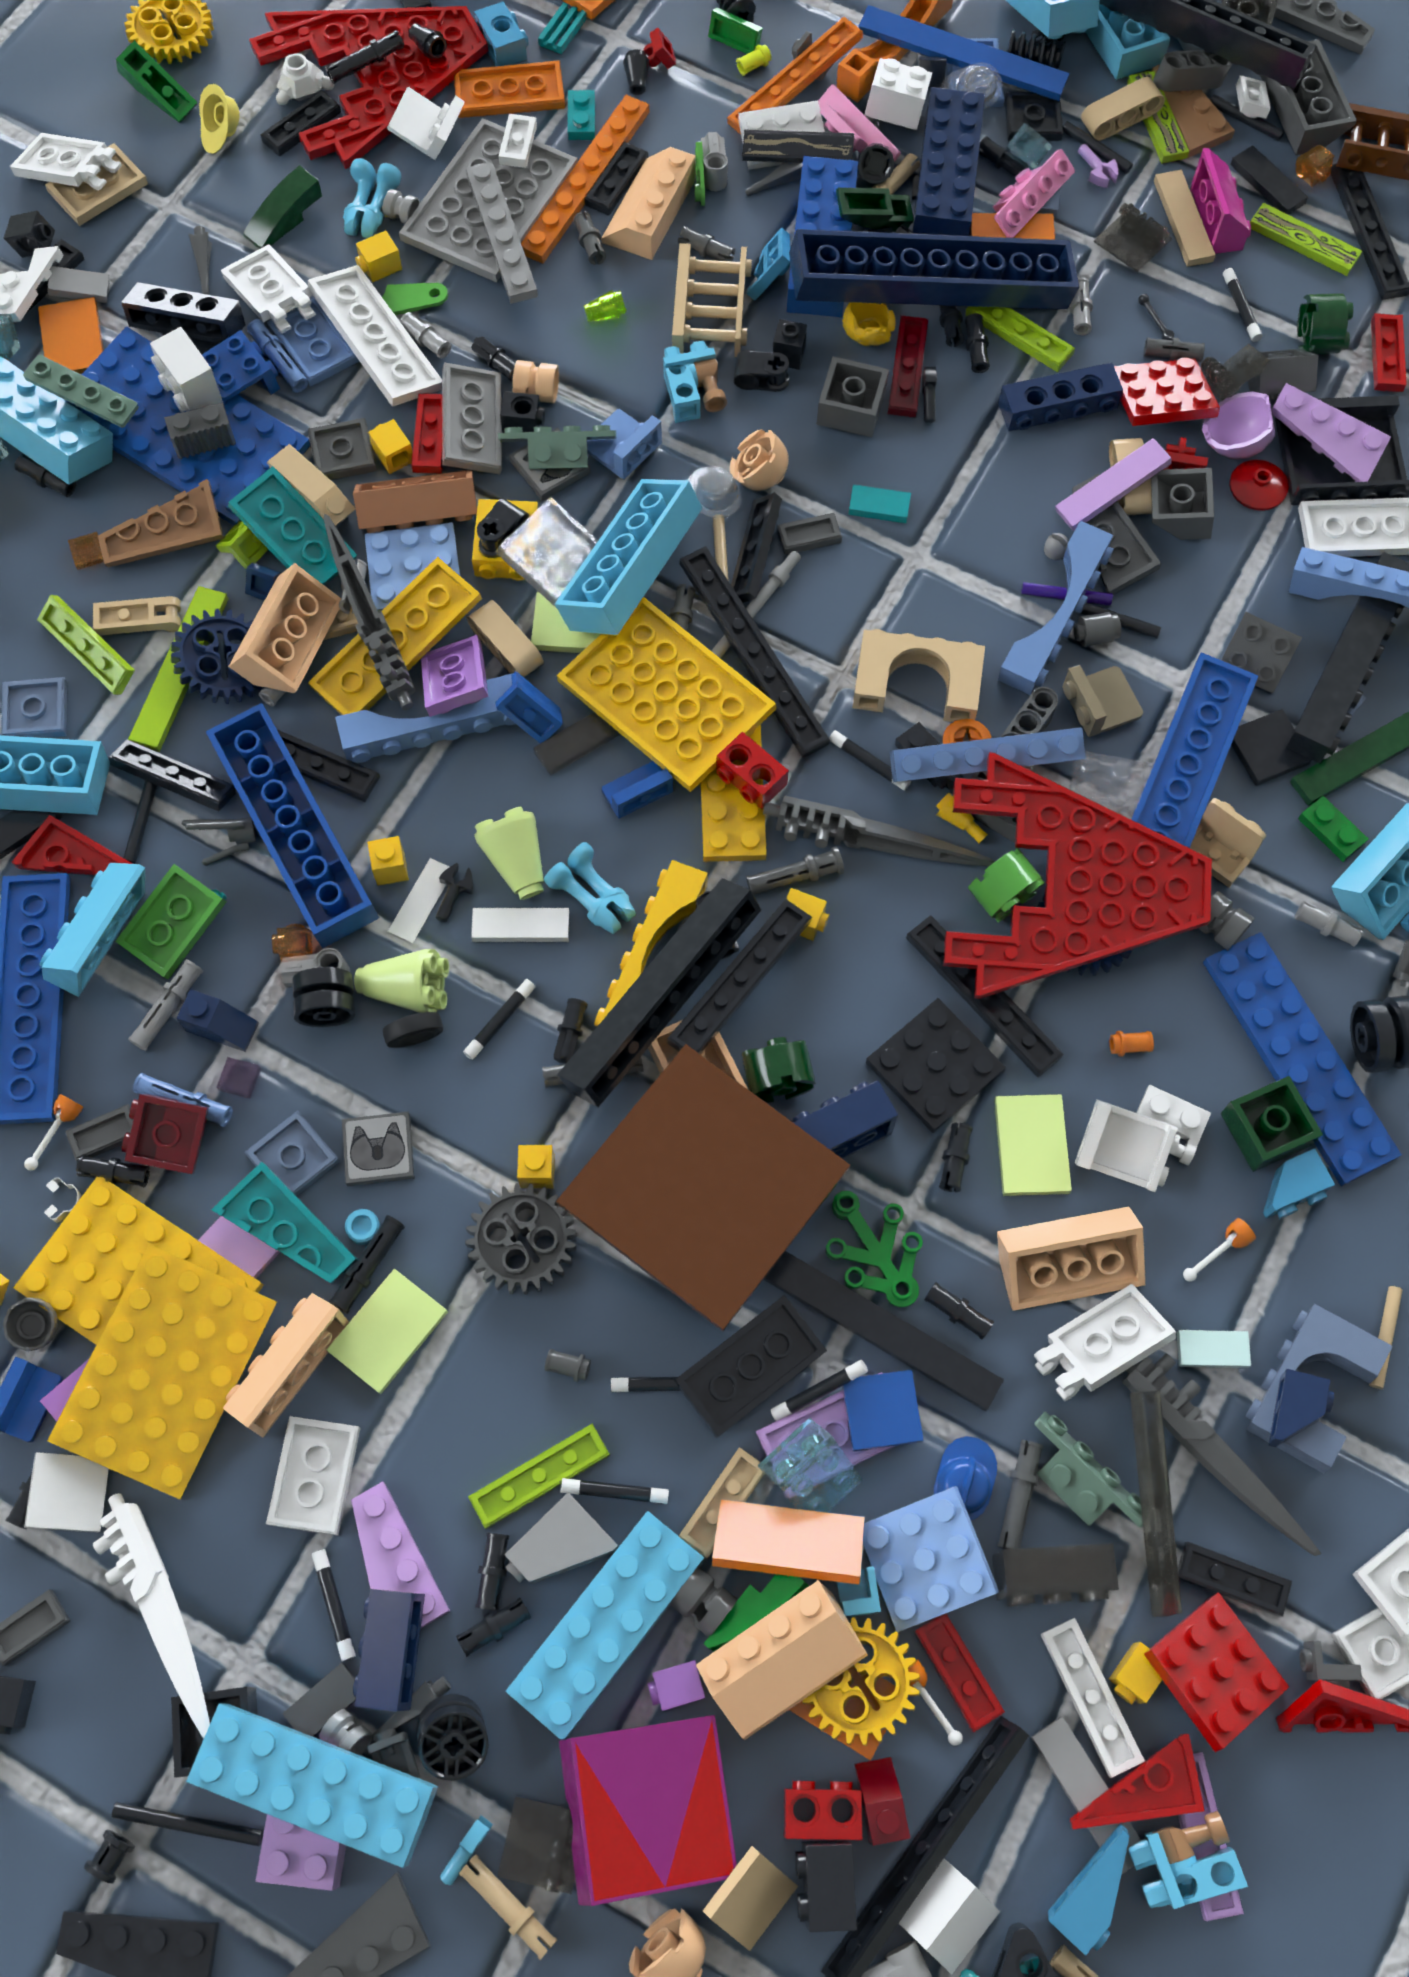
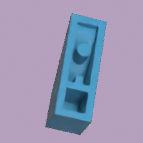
M1122 1823L1116 1827L1048 1910L1049 1922L1085 1956L1092 1947L1096 1951L1099 1950L1111 1933L1108 1928L1113 1917L1130 1837L1127 1828Z

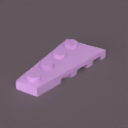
M1287 383L1271 409L1272 414L1297 436L1302 435L1312 443L1311 447L1317 453H1324L1335 463L1333 466L1342 474L1346 472L1355 482H1368L1391 436Z
M381 1482L351 1499L370 1589L425 1594L421 1629L449 1613L450 1609L385 1482Z

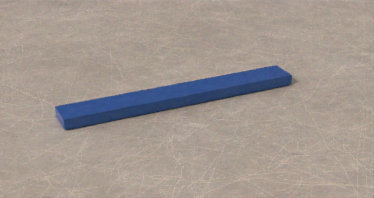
M870 5L867 6L858 26L864 35L928 57H946V63L1057 101L1060 100L1068 81L1069 73Z

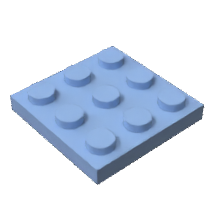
M453 522L364 534L371 597L378 613L437 557L460 576Z
M957 1486L864 1523L863 1545L871 1566H874L875 1576L896 1632L903 1631L999 1593Z

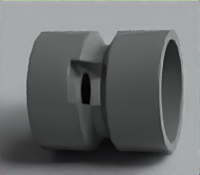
M1217 891L1211 898L1210 922L1208 925L1198 929L1205 934L1213 933L1214 941L1229 951L1232 945L1236 944L1250 927L1255 918L1242 908L1234 909L1232 907L1233 901L1220 891Z
M698 1567L675 1595L670 1605L685 1618L692 1616L694 1618V1626L709 1637L714 1633L738 1599L724 1587H714L715 1579Z

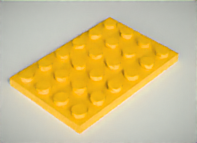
M645 597L642 598L618 635L600 634L556 675L560 684L662 769L666 768L672 777L689 792L696 788L716 768V756L741 732L749 736L776 710V703Z
M96 1177L13 1288L27 1298H40L50 1303L56 1311L59 1320L97 1345L148 1243L254 1292L259 1293L264 1284L113 1183L105 1181L104 1177Z
M148 1243L47 1442L180 1500L224 1412L223 1407L228 1402L225 1398L229 1391L238 1383L277 1302Z

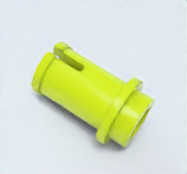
M759 44L752 52L737 58L736 65L741 75L745 76L760 66H768L769 61L772 60L771 52L766 45L761 46Z

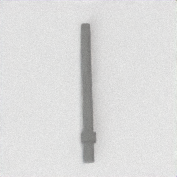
M791 551L780 566H775L768 575L769 580L757 594V598L753 599L746 607L752 619L778 587H782L790 578L789 573L801 559V556L796 551ZM725 635L711 650L720 659L731 646Z

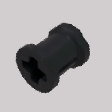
M107 1829L103 1834L104 1841L93 1859L85 1863L84 1868L96 1878L113 1884L117 1878L115 1875L126 1854L132 1853L135 1846L127 1838Z

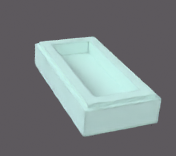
M1179 1330L1176 1332L1179 1367H1251L1248 1331Z

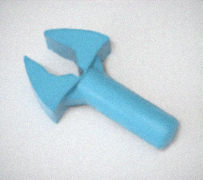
M482 1815L460 1842L459 1848L441 1873L440 1879L444 1884L452 1885L459 1872L493 1826Z

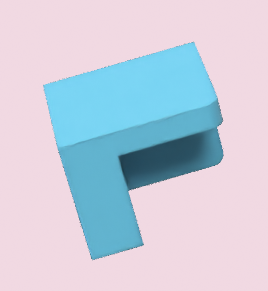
M874 1566L861 1570L859 1585L837 1582L840 1607L846 1618L881 1612Z

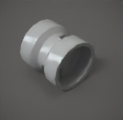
M390 189L385 195L382 212L385 217L390 219L400 218V221L405 224L419 206L420 201L415 196L407 195L405 197L400 191Z
M341 1709L325 1723L320 1732L319 1739L361 1756L366 1751V1746L370 1745L373 1735L366 1727L357 1726L354 1723V1717L346 1709Z

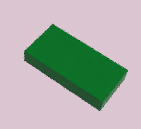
M716 7L712 10L708 37L748 54L760 44L763 28Z

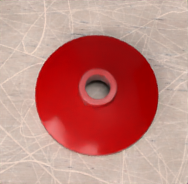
M1248 460L1241 463L1234 469L1229 481L1230 490L1234 498L1243 506L1259 511L1270 510L1279 506L1286 498L1289 489L1288 480L1284 472L1275 464L1265 460Z

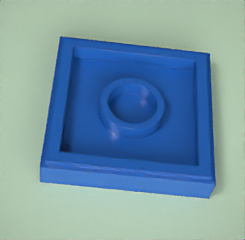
M912 1370L860 1376L842 1386L853 1452L924 1441Z

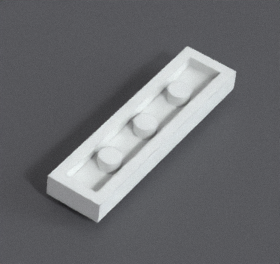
M1072 1618L1041 1633L1040 1635L1108 1777L1112 1778L1145 1762L1076 1619Z

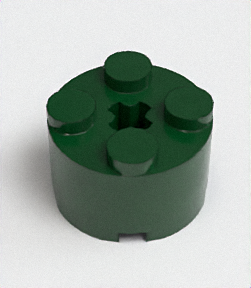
M1342 293L1305 295L1304 299L1307 300V303L1300 305L1297 321V337H1303L1304 345H1298L1299 349L1314 354H1338L1341 350H1347L1350 344V334L1347 332L1348 320H1351L1353 317V303L1347 302L1345 295Z
M777 1037L768 1040L767 1047L749 1049L741 1053L749 1091L766 1103L774 1102L773 1096L785 1095L786 1100L801 1096L814 1088L813 1084H816L808 1047L804 1040L787 1043L786 1037Z

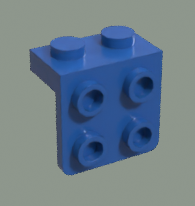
M241 330L202 354L212 369L223 401L233 398L259 380L271 395L280 390L276 377L279 376L276 368L270 360L265 361L263 359L264 355L255 341L250 342Z

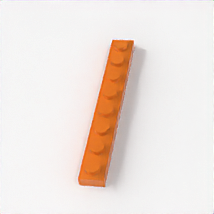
M629 95L624 96L521 242L526 257L542 264L546 261L572 224L574 216L584 207L585 197L624 142L629 143L650 113L648 103Z

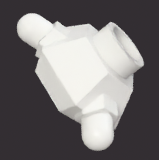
M298 53L291 54L285 58L277 84L279 92L276 95V101L280 105H286L293 98L297 101H302L315 96L319 90H332L334 84L329 77L323 74V71L308 61L304 55Z

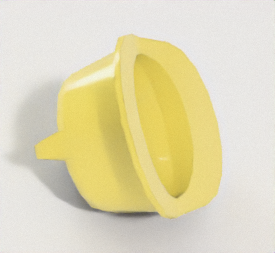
M209 84L204 88L200 96L199 110L202 145L205 151L213 154L221 150L226 138L236 132L240 114L238 105L233 98L225 95L220 86Z

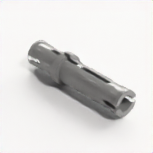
M186 959L173 979L164 984V991L128 1040L138 1048L146 1051L179 1003L185 1001L187 992L200 974L203 973V970L195 963Z

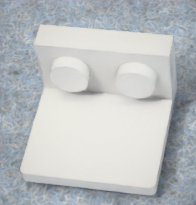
M407 87L387 129L435 160L447 141L465 101L455 95L450 105L444 103L443 107L440 108L410 87Z

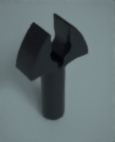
M924 367L922 374L924 421L926 423H933L936 420V367Z
M458 863L450 866L440 875L439 881L442 884H446L447 891L435 916L437 920L441 922L448 921L460 893L464 891L469 894L473 893V879L469 867L465 878L455 884L454 877L459 869Z

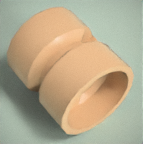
M517 360L513 373V392L539 395L540 402L555 403L559 386V366L541 363L539 367H536L534 362Z

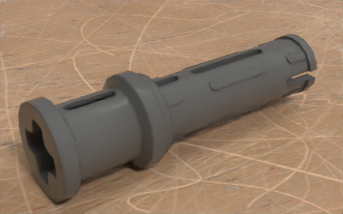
M835 846L826 853L812 856V854L805 855L803 861L752 876H746L748 888L755 895L805 879L815 882L821 876L835 872L843 874L844 865L839 849Z

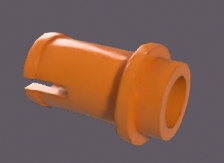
M1116 1031V1034L1110 1035L1109 1038L1110 1051L1119 1057H1123L1125 1053L1152 1052L1154 1049L1153 1034L1151 1031L1125 1034L1122 1031Z

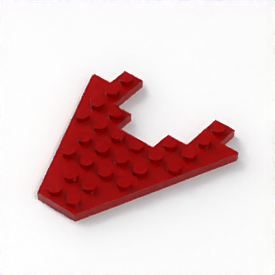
M467 6L267 12L265 16L271 31L249 39L251 48L261 66L311 48L321 67L359 51L369 45V41L373 39L377 41L396 30L398 31L405 47L384 57V61L380 63L375 62L355 72L354 75L361 88L339 95L340 104L347 116L299 132L300 141L310 160L336 151L345 169L351 167L354 159L362 158L391 133L387 127L407 87H410L426 99L431 100L454 80L455 75L459 71L468 69L488 52V43ZM413 24H419L422 27L439 31L443 34L447 46L445 53L440 58H427L415 42L409 38V29Z
M989 752L986 780L955 778L952 812L1016 817L1015 848L1047 850L1045 908L1014 905L1011 917V936L947 931L945 934L943 966L976 969L974 998L980 999L1208 925L1210 922L1211 858L996 753Z

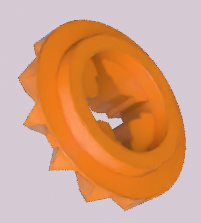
M960 719L952 722L946 728L942 743L962 742L966 733L968 734L969 741L992 737L989 730L982 723L973 719Z

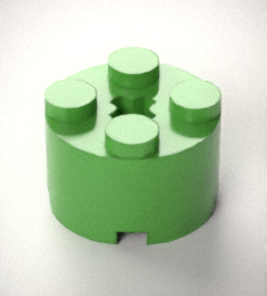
M1016 848L1015 851L1011 850L985 869L986 873L983 875L985 879L980 881L976 878L968 886V889L990 917L995 918L999 923L1012 913L1014 905H1017L1019 902L1022 905L1027 903L1045 883L1042 880L1043 877L1019 848Z

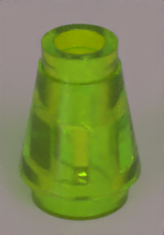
M612 289L588 304L583 305L588 322L621 318L620 315L627 313L620 290L613 292Z

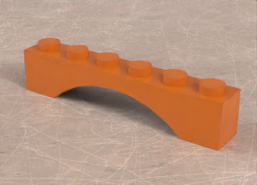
M910 0L900 16L933 27L952 8L953 0ZM877 40L864 48H854L838 64L836 87L845 96L858 103L872 87L880 58L899 61L909 50L881 40Z

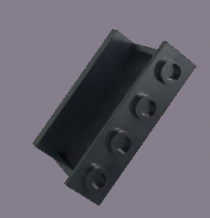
M1398 395L1319 398L1322 402L1391 436L1368 482H1355L1346 472L1342 474L1333 466L1335 463L1324 453H1317L1311 447V442L1302 435L1297 436L1275 417L1285 475L1289 484L1288 491L1291 505H1300L1301 501L1409 498V480H1407L1394 419V415L1400 406Z

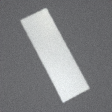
M429 859L387 932L411 943L414 942L446 884L440 883L439 877L449 866L434 859Z

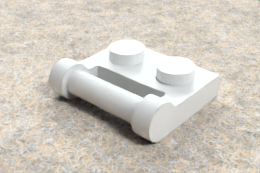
M1152 1085L1147 1087L1136 1112L1178 1128L1176 1135L1186 1140V1144L1184 1146L1179 1143L1174 1156L1179 1158V1162L1189 1166L1211 1112Z

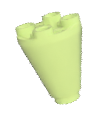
M520 806L504 813L505 818L493 822V819H488L476 824L477 833L474 834V837L479 847L514 894H518L520 900H525L544 891L542 886L544 879L535 816L533 812L523 811V808Z
M423 949L367 964L363 968H358L355 972V989L357 993L363 994L366 997L419 1013L444 1010L447 1006V993L444 988L445 978L449 974V962L447 958H441L435 949Z

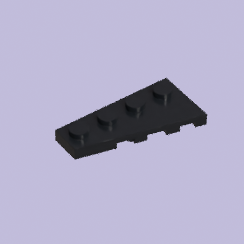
M67 1910L63 1911L56 1954L116 1977H211L219 1922Z

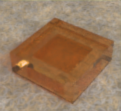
M97 532L68 540L74 564L78 570L104 562Z

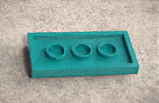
M274 466L228 502V507L287 569L296 563L324 586L339 574L328 540L324 519ZM345 542V544H346V546H347L349 552L351 553L353 559L356 560L357 554H356V553L351 549V547Z

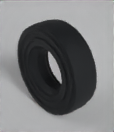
M424 1012L406 1016L391 1022L383 1028L385 1043L390 1048L416 1045L430 1040L443 1032L441 1017L437 1012Z

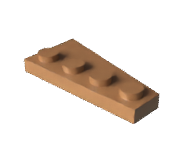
M1160 64L1153 67L1152 71L1154 70L1156 73ZM1202 90L1163 91L1188 147L1189 154L1187 158L1201 153L1204 148L1210 149L1233 138L1235 130Z
M206 479L198 483V487L188 492L183 491L175 495V499L161 506L156 505L148 509V513L136 519L131 518L98 535L104 564L107 567H112L224 539L209 480Z

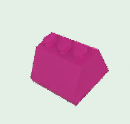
M1204 148L1195 171L1190 192L1215 254L1243 250L1246 239L1251 234V224L1249 220H1246L1243 200L1239 198L1236 190V179L1232 177L1229 166L1209 148Z

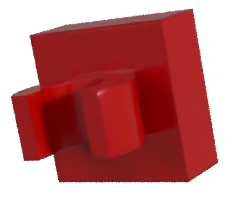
M659 28L649 33L651 43L643 48L644 52L648 55L650 67L654 68L660 62L667 69L676 65L672 43Z

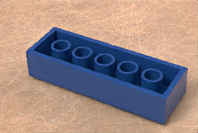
M803 156L795 233L797 229L851 231L852 223L840 217L836 189L838 187L856 188L859 161ZM790 267L786 312L842 317L844 302L796 301Z

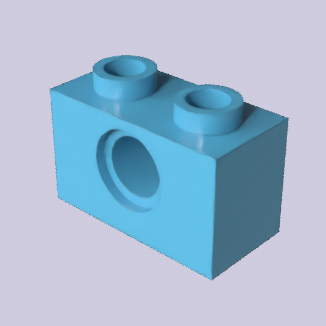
M504 1L474 11L475 22L488 43V54L495 66L512 65L527 59L526 47L529 46L527 35L524 29H519L514 12H509Z

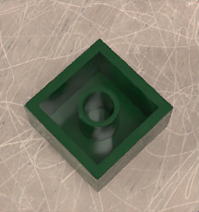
M1290 1076L1230 1101L1220 1113L1253 1172L1312 1146L1323 1135Z

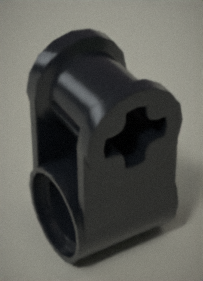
M743 350L737 354L734 384L744 390L782 391L789 384V375L787 373L789 360L787 356L779 352L768 353ZM776 361H779V368H776ZM774 377H777L776 384L774 383Z
M506 499L498 500L492 510L477 526V534L480 538V553L487 558L501 556L510 544L526 529L530 518L529 513Z

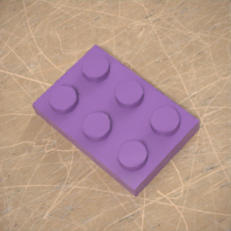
M478 635L429 651L421 658L425 708L430 717L448 713L454 708L469 703H477L481 699L488 697L482 643Z

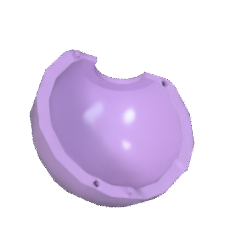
M1237 393L1225 398L1218 403L1220 406L1218 417L1206 418L1203 422L1202 431L1207 444L1219 455L1231 459L1252 457L1262 452L1275 437L1269 396L1264 393Z

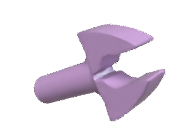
M1086 144L1081 145L1078 153L1093 169V171H1090L1088 180L1095 185L1107 188L1109 178L1106 175H1108L1116 183L1118 166L1115 159L1104 163Z

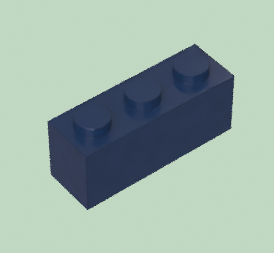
M370 1589V1596L364 1604L365 1634L361 1637L358 1647V1654L361 1658L360 1671L353 1685V1694L356 1697L355 1707L388 1711L411 1710L425 1594Z

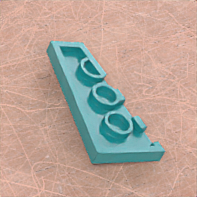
M264 1162L259 1163L211 1209L331 1284L358 1260Z

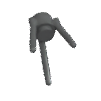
M251 817L234 820L194 819L183 820L181 823L187 830L227 829L229 841L236 842L237 845L203 859V865L216 862L239 851L250 850L249 843L256 842L255 827Z

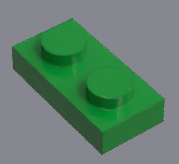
M1324 796L1320 797L1302 812L1298 818L1342 862L1346 861L1369 839Z

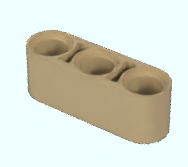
M1143 77L1087 106L1081 115V119L1092 137L1101 141L1157 113L1163 107L1165 98L1150 77Z
M1143 439L1111 440L1109 445L1110 467L1144 445ZM1151 478L1118 500V503L1127 515L1152 514Z
M490 600L467 616V622L472 631L478 635L483 644L510 674L516 671L525 677L544 664V660L535 645L495 601Z

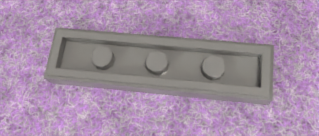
M1059 1717L1030 1737L1077 1812L1109 1789L1063 1717ZM1130 1822L1122 1823L1127 1828L1130 1836L1122 1874L1134 1866L1128 1848L1141 1841ZM1120 1823L1089 1827L1088 1830L1098 1846L1101 1847Z

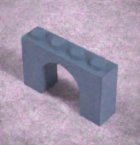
M1313 1304L1308 1313L1301 1310L1292 1326L1293 1329L1298 1331L1292 1342L1287 1339L1285 1340L1277 1355V1358L1282 1360L1277 1372L1270 1369L1261 1385L1267 1391L1261 1401L1256 1398L1254 1399L1245 1416L1251 1420L1246 1430L1269 1443L1280 1377L1286 1369L1296 1371L1297 1368L1306 1363L1324 1361L1332 1363L1370 1384L1380 1373L1393 1346L1316 1304ZM1318 1421L1280 1444L1277 1448L1325 1474L1332 1467L1347 1437Z

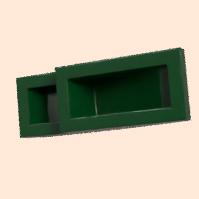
M299 165L263 201L244 230V237L259 249L268 244L271 246L304 221L302 212L322 197L319 180Z
M838 187L836 189L840 217L851 223L870 229L892 227V231L896 232L901 225L909 228L914 222L909 195H890L888 188Z

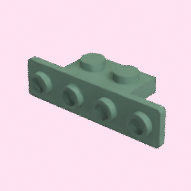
M38 355L23 373L26 381L121 428L126 426L139 408L136 401L42 355Z
M610 425L593 426V431H581V426H564L563 431L552 432V428L548 426L534 427V432H522L521 427L505 428V433H498V440L500 442L528 441L529 470L588 468L587 440L617 439L616 430H610Z
M1044 1412L1034 1424L1059 1450L1037 1472V1475L1088 1526L1112 1503L1118 1506L1139 1528L1145 1525L1150 1516L1146 1503L1137 1494H1130L1120 1484V1478L1112 1469L1106 1466L1103 1468L1093 1458L1092 1450L1084 1442L1076 1441L1067 1433V1426L1061 1419Z

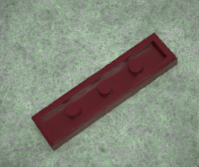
M900 316L888 414L916 418L928 318Z

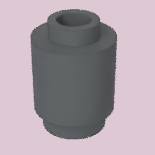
M1110 612L1080 616L1078 623L1074 624L1075 640L1077 642L1080 641L1083 647L1112 643L1114 639L1121 636L1120 618L1117 614L1111 615Z

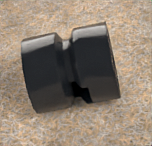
M872 143L861 151L858 168L864 180L875 184L886 181L894 170V159L889 148L882 143Z

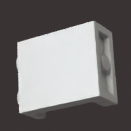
M1096 1100L1075 1159V1164L1155 1192L1157 1186L1163 1187L1167 1179L1169 1168L1165 1167L1168 1155H1174L1180 1141V1136L1176 1135L1178 1128Z

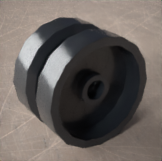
M1409 996L1387 997L1383 1002L1376 999L1358 1001L1353 1006L1350 1016L1351 1042L1355 1056L1365 1072L1388 1071L1392 1066L1397 1069L1409 1068Z

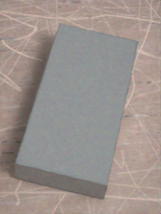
M55 266L50 267L52 274L48 281L49 296L71 299L95 297L96 302L107 303L110 283L109 274Z

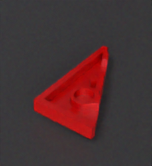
M51 815L46 818L12 861L14 866L21 870L96 875L100 870L104 872L109 863L132 864Z
M1321 1679L1314 1683L1276 1718L1279 1730L1284 1733H1291L1295 1724H1314L1316 1733H1329L1332 1731L1373 1732V1724H1394L1397 1732H1409V1709Z
M1189 1733L1180 1734L1069 1818L1071 1829L1205 1811Z

